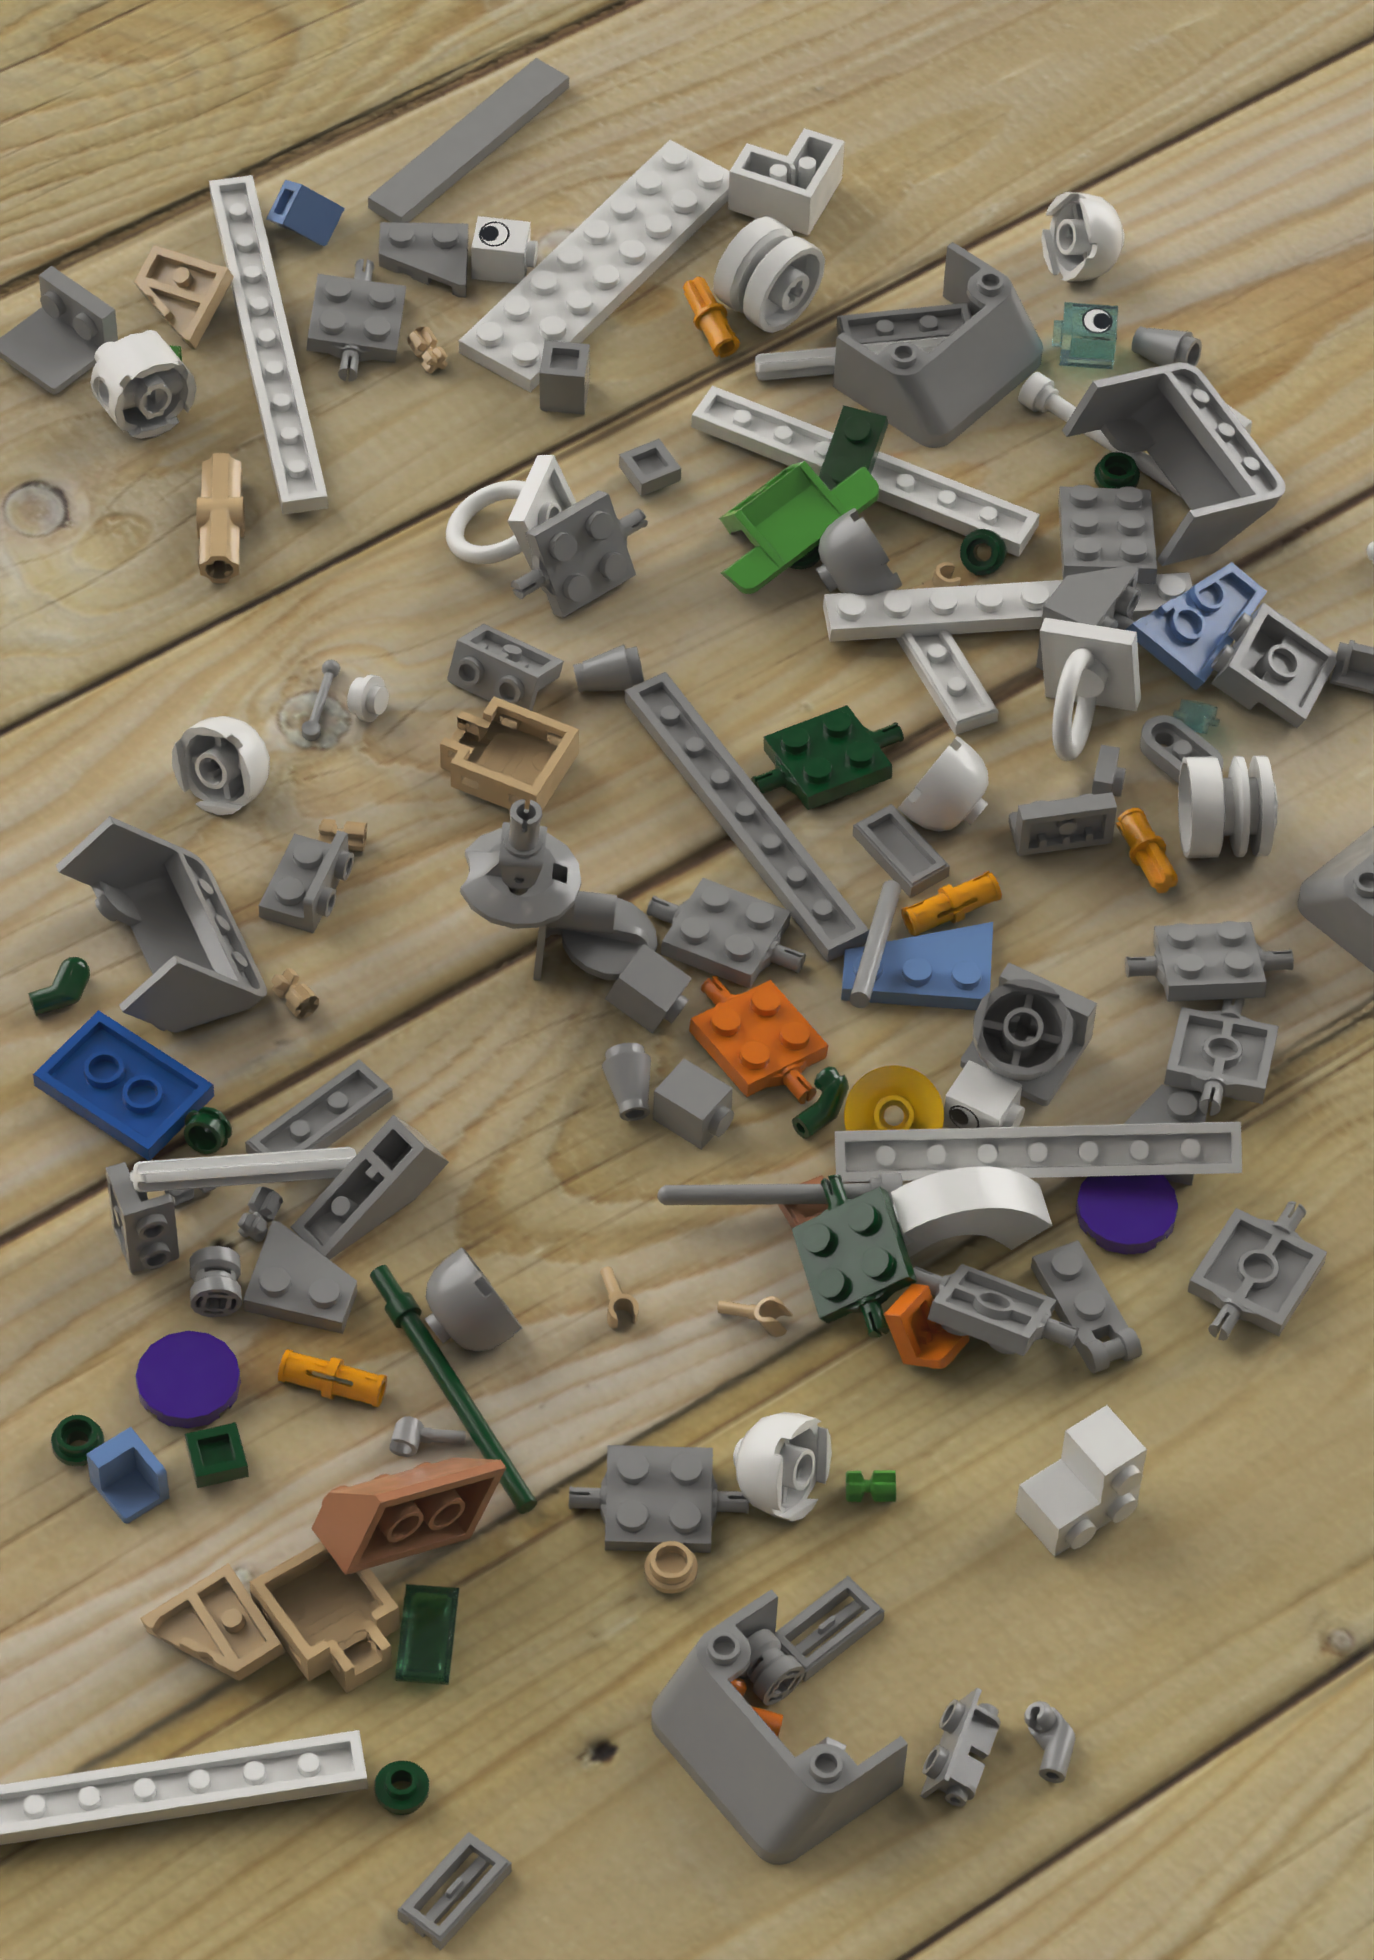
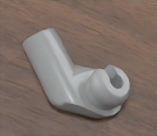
M1034 1702L1026 1709L1024 1720L1032 1736L1045 1751L1039 1775L1049 1782H1063L1066 1778L1076 1740L1075 1733L1058 1710L1046 1702Z

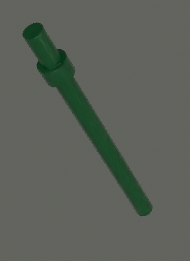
M387 1265L375 1268L371 1272L370 1278L387 1303L385 1311L394 1326L404 1330L484 1458L501 1460L507 1467L499 1482L518 1512L525 1514L531 1511L537 1505V1500L421 1320L422 1310L412 1294L402 1290Z

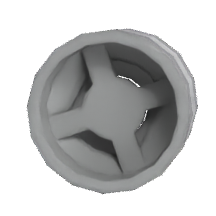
M209 1246L194 1252L189 1259L190 1277L195 1282L190 1288L191 1308L196 1313L207 1317H224L238 1311L242 1305L241 1286L237 1282L241 1275L239 1254L230 1248L222 1246Z
M762 1629L747 1637L751 1647V1659L747 1670L740 1677L752 1681L754 1684L753 1692L765 1705H773L787 1697L798 1686L805 1674V1669L793 1655H785L781 1651V1642L769 1629Z

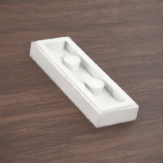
M939 630V635L915 637L911 633H903L901 637L896 638L954 735L998 721L999 711L949 631Z

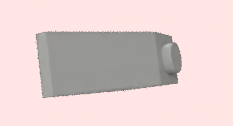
M393 1115L298 1218L291 1228L300 1238L330 1260L415 1200L449 1161L418 1130Z

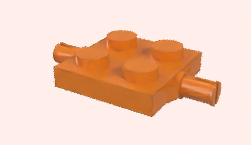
M712 976V979L708 978L702 984L701 991L716 1006L692 1017L689 1032L746 1097L766 1087L785 1085L800 1104H805L806 1101L809 1102L813 1099L816 1089L811 1086L801 1073L807 1067L826 1058L829 1045L771 980L744 993L735 995L727 990L717 976Z

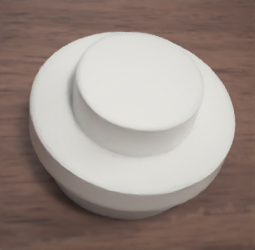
M370 674L365 678L358 677L352 682L348 691L347 706L352 714H356L361 721L373 722L378 715L385 711L388 705L389 693L383 679L380 676Z

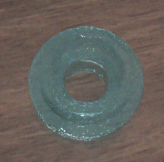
M1181 699L1179 709H1174L1172 716L1181 719L1193 731L1203 734L1208 733L1209 726L1219 727L1220 719L1216 718L1217 706L1188 699Z

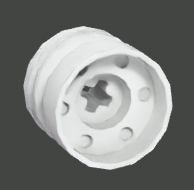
M1265 755L1253 756L1248 772L1244 757L1234 756L1230 764L1228 778H1223L1218 758L1215 756L1184 757L1181 762L1178 786L1179 832L1184 856L1186 858L1218 857L1222 849L1224 836H1229L1231 847L1236 857L1245 856L1249 839L1252 852L1256 857L1269 856L1278 815L1277 790L1273 781L1269 758Z

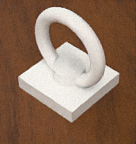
M537 455L526 482L519 480L497 482L479 489L463 500L452 513L446 527V541L452 553L459 559L469 563L491 564L507 560L523 552L532 570V552L525 533L577 503L555 456ZM506 499H517L508 519V523L514 533L512 537L496 544L484 546L473 545L466 541L464 537L465 527L476 513L492 503Z
M1044 618L1040 629L1045 697L1055 698L1052 724L1053 746L1061 760L1072 761L1079 756L1086 744L1093 721L1095 705L1137 711L1141 700L1137 632ZM1074 702H1077L1075 716L1072 724Z

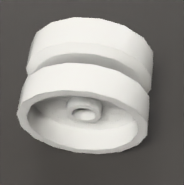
M764 216L753 220L741 229L729 243L718 263L714 275L713 291L717 299L734 311L744 313L747 320L763 331L774 333L785 329L794 322L810 304L824 274L825 258L819 248L803 238L794 236L789 228L776 219Z

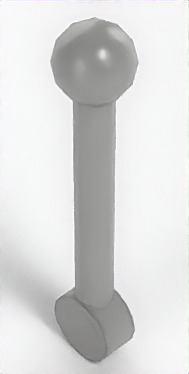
M327 660L322 665L324 677L311 718L302 725V736L308 741L317 740L321 735L319 720L332 679L340 673V665L335 660Z

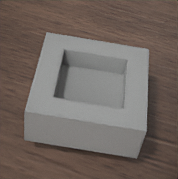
M660 439L619 454L620 469L641 497L681 481V467Z
M1101 744L1092 786L1093 795L1113 792L1114 796L1121 797L1126 768L1117 767L1120 748Z

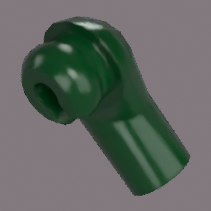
M79 957L65 959L57 971L52 986L28 993L35 1016L79 1002L90 978V967L85 960Z
M828 1066L816 1075L814 1085L822 1091L821 1096L816 1103L792 1119L795 1131L804 1139H808L838 1117L849 1090V1083L846 1075L841 1076L835 1067Z

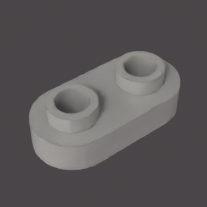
M1160 715L1150 718L1143 725L1140 739L1142 753L1176 782L1179 783L1180 767L1184 757L1215 756L1218 758L1221 770L1223 769V757L1220 752L1181 720L1168 715Z

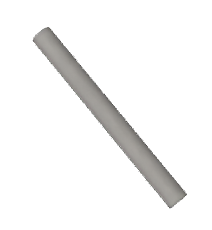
M888 880L882 886L854 981L850 1003L857 1008L868 1006L901 893V885L894 880Z

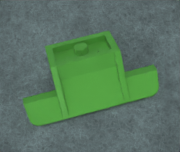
M806 461L789 465L719 518L729 533L742 530L749 541L755 546L722 571L721 574L740 592L745 594L757 592L817 547L827 527L838 517L854 507L859 515L875 503L879 497L877 481L867 468L863 466L830 490Z

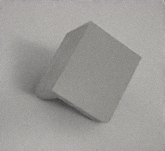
M557 341L544 342L539 373L540 409L542 411L585 415L590 384V344Z

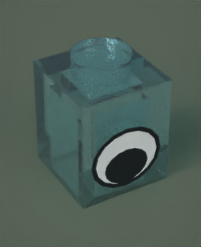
M1064 303L1063 320H1054L1052 347H1060L1059 366L1113 370L1117 341L1118 306Z

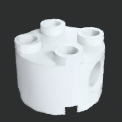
M147 330L143 333L130 334L116 342H106L95 352L96 364L93 367L90 381L93 395L122 431H127L132 437L139 439L156 437L171 430L180 422L176 416L184 408L188 413L193 405L196 394L194 376L156 331Z

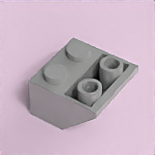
M1129 565L1066 576L1044 604L1041 626L1044 618H1051L1122 630L1127 629L1135 622L1132 620V615L1140 599L1141 592L1136 589L1139 569ZM1039 639L1036 667L1043 670L1041 641Z

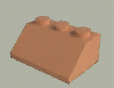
M450 1458L432 1464L425 1462L411 1470L393 1475L382 1474L371 1481L349 1487L346 1485L339 1486L328 1492L322 1500V1507L311 1529L345 1575L470 1539L507 1467L501 1460Z

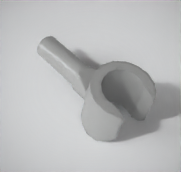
M405 1416L396 1423L389 1448L396 1455L411 1457L417 1453L420 1442L465 1444L466 1432L425 1428L418 1419Z

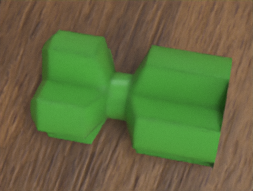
M874 1470L870 1480H865L861 1471H847L845 1481L846 1500L848 1502H861L865 1493H871L874 1502H896V1470Z

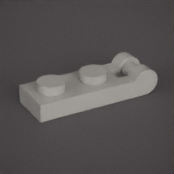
M1078 1240L1032 1256L1031 1269L1045 1294L1057 1300L1054 1309L1061 1322L1079 1328L1074 1345L1090 1372L1097 1373L1109 1368L1110 1362L1120 1358L1124 1361H1129L1142 1355L1141 1343L1136 1332L1126 1324ZM1109 1336L1111 1339L1102 1343L1099 1338Z

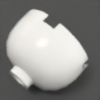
M1065 192L1057 196L1048 207L1046 216H1053L1050 229L1042 230L1043 256L1048 269L1053 275L1061 273L1063 276L1061 280L1087 281L1105 274L1116 263L1125 241L1124 230L1117 211L1109 202L1098 196L1080 192Z
M219 716L199 721L183 732L182 738L175 742L172 749V768L178 785L184 793L190 789L196 797L203 800L196 803L198 807L216 815L234 814L259 795L268 778L270 757L264 741L255 729L246 722L236 718Z
M956 736L918 782L910 795L898 807V810L923 828L938 832L951 830L960 824L962 820L971 826L988 805L981 798L989 784L988 770L983 759L971 746Z
M789 1412L761 1418L738 1441L733 1454L736 1477L743 1496L754 1507L774 1517L792 1522L803 1519L814 1508L818 1499H807L816 1482L826 1483L832 1455L829 1431L818 1426V1423L821 1422L819 1419Z

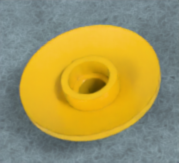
M883 1066L866 1073L850 1090L844 1107L846 1131L943 1129L944 1106L936 1087L926 1076L905 1066ZM897 1106L902 1109L904 1118L899 1125L892 1126L885 1121L884 1112L888 1107Z

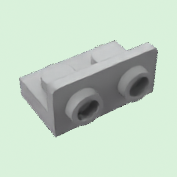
M482 624L457 640L447 679L450 683L488 701H491L494 696L533 711L537 692L560 677L564 661L486 624Z
M1113 792L1096 795L1084 794L1074 798L1053 801L1040 800L1030 804L1018 805V812L1010 813L1008 821L1018 856L1112 843L1117 805Z
M338 830L331 844L294 834L258 905L259 917L314 933L322 916L328 917L333 910L336 900V887L339 881H346L351 873L354 854L349 852L348 833Z
M126 1162L106 1167L112 1226L130 1273L144 1269H157L170 1261L178 1259L179 1247L175 1207L171 1195L165 1194L148 1200L146 1192L140 1193L134 1189L133 1182L130 1181V1173Z

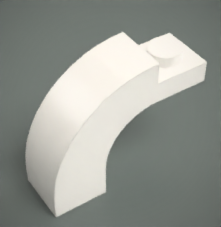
M964 1167L946 1170L919 1178L891 1192L894 1202L893 1208L909 1257L931 1244L960 1235L987 1236L1012 1250L1053 1226L1040 1184L1021 1173L1004 1168Z

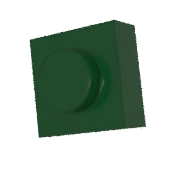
M236 1422L185 1434L186 1448L197 1488L249 1477L248 1464Z

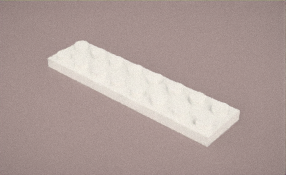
M669 140L459 340V353L526 391L531 392L540 384L539 373L544 342L582 343L728 201L729 171Z

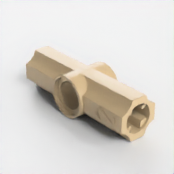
M215 453L210 459L202 462L201 497H197L196 503L197 538L200 539L198 565L200 575L207 577L212 583H228L231 578L240 574V538L245 536L244 497H241L243 479L241 461L235 460L229 453Z

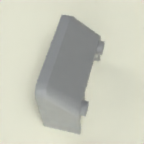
M954 242L947 246L943 297L953 304L968 303L972 317L932 351L927 353L914 344L897 342L890 344L880 353L875 354L843 332L836 339L833 387L872 413L887 416L890 425L919 444L930 448H939L951 443L1035 372L1042 361V341L1010 279Z
M1177 362L1093 381L1062 429L1066 437L1101 430L1109 443L1119 451L1136 453L1147 450L1191 509L1157 560L1161 566L1215 553L1271 510L1285 492V483L1278 471L1206 376L1198 368L1188 363Z
M109 816L56 865L59 873L92 886L97 897L95 900L96 907L104 917L110 921L118 920L131 926L153 975L119 1004L123 1013L151 1023L159 1030L177 1033L251 1009L267 995L266 985L211 870L194 853Z
M1374 826L1302 883L1298 897L1300 913L1372 972H1374Z
M771 1589L707 1631L699 1639L652 1705L651 1726L656 1737L762 1860L771 1864L781 1865L796 1860L902 1787L908 1743L900 1736L859 1765L843 1749L832 1744L812 1746L797 1757L788 1750L730 1683L742 1675L750 1664L751 1647L747 1637L762 1629H769L773 1634L776 1632L778 1596Z

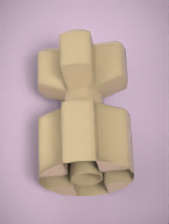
M429 327L415 329L409 335L407 341L415 355L423 359L422 366L425 371L432 374L437 368L445 369L448 364L445 359L448 355L443 348L436 346L438 340Z
M323 819L319 825V841L331 844L339 830L348 833L349 850L364 851L367 838V823L347 821L344 827L340 829L337 828L336 821L333 819Z
M287 968L282 975H274L271 981L274 984L272 990L278 997L287 999L285 1005L296 1018L304 1019L314 1013L319 1006L320 1000L306 984L298 982L300 977L293 969Z

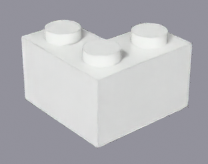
M804 128L788 156L747 143L729 171L728 209L756 219L764 216L771 217L790 230L809 235L842 180L845 141Z
M1106 1405L1065 1431L1060 1460L1019 1485L1015 1512L1054 1557L1070 1547L1078 1549L1091 1540L1096 1530L1110 1521L1114 1523L1123 1521L1136 1509L1147 1449Z

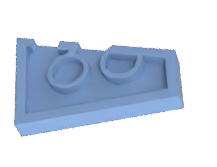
M1231 562L1198 582L1180 596L1164 603L1149 615L1133 622L1125 630L1137 632V643L1194 690H1197L1205 683L1214 670L1211 668V665L1221 649L1226 644L1230 646L1234 641L1228 634L1235 622L1243 613L1251 616L1267 591Z
M993 922L887 941L869 1002L977 1010L982 998L990 992ZM865 946L845 949L841 1000L850 1001V995Z

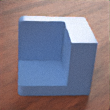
M285 180L266 219L279 227L292 230L318 245L326 246L345 208L302 184Z
M131 1427L87 1453L90 1482L124 1523L132 1522L170 1498L165 1468Z

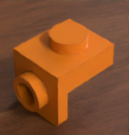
M912 1283L884 1313V1317L903 1364L943 1369L955 1359V1356L970 1341L968 1335L959 1336L949 1333L942 1328L941 1324L927 1319L932 1301L934 1300L928 1285Z

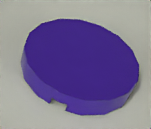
M1164 1175L1088 1176L1080 1186L1076 1204L1078 1223L1086 1235L1088 1232L1091 1237L1096 1239V1244L1103 1249L1125 1255L1146 1253L1156 1248L1157 1243L1165 1237L1167 1239L1173 1232L1178 1211L1175 1190Z
M195 1331L168 1334L151 1344L140 1358L135 1376L140 1403L146 1410L148 1408L151 1413L157 1416L158 1421L168 1426L188 1429L209 1425L219 1419V1414L225 1411L228 1406L230 1409L237 1400L241 1384L236 1355L227 1344L208 1333Z

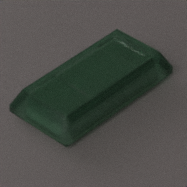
M406 1584L395 1681L449 1685L459 1588Z

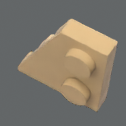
M229 1563L140 1618L149 1634L238 1681H241L285 1653L281 1642Z

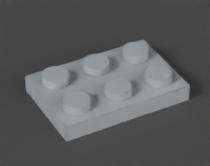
M1077 485L1074 487L1059 486L1058 507L1063 580L1068 575L1131 565L1139 569L1137 583L1156 584L1157 560L1151 490L1130 486L1119 489L1093 488L1088 485Z

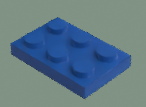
M99 1010L33 1074L35 1087L148 1161L185 1126V1117L190 1111H199L200 1108L204 1107L214 1097V1086L212 1083Z

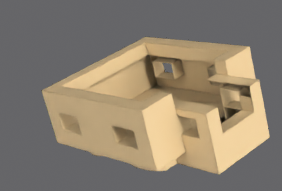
M493 696L483 712V719L464 711L460 712L457 717L456 731L450 739L444 737L440 743V768L450 771L451 787L509 810L513 803L521 799H525L524 808L529 809L530 800H533L541 806L543 811L579 754V729Z
M320 1541L250 1581L251 1598L284 1649L308 1681L330 1670L347 1694L392 1667L391 1645L385 1637L400 1629L399 1607L370 1568L345 1575Z

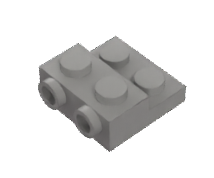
M1263 602L1251 616L1243 613L1231 628L1228 636L1234 639L1235 642L1232 647L1226 644L1214 659L1211 668L1218 673L1212 684L1247 709L1251 710L1260 702L1298 728L1306 720L1336 664L1337 653Z

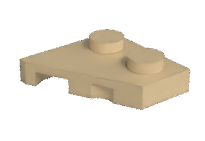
M153 245L134 283L190 348L196 349L234 276L226 267Z

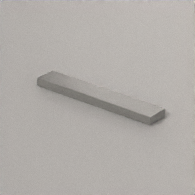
M535 58L368 197V209L390 222L409 223L569 88V77Z

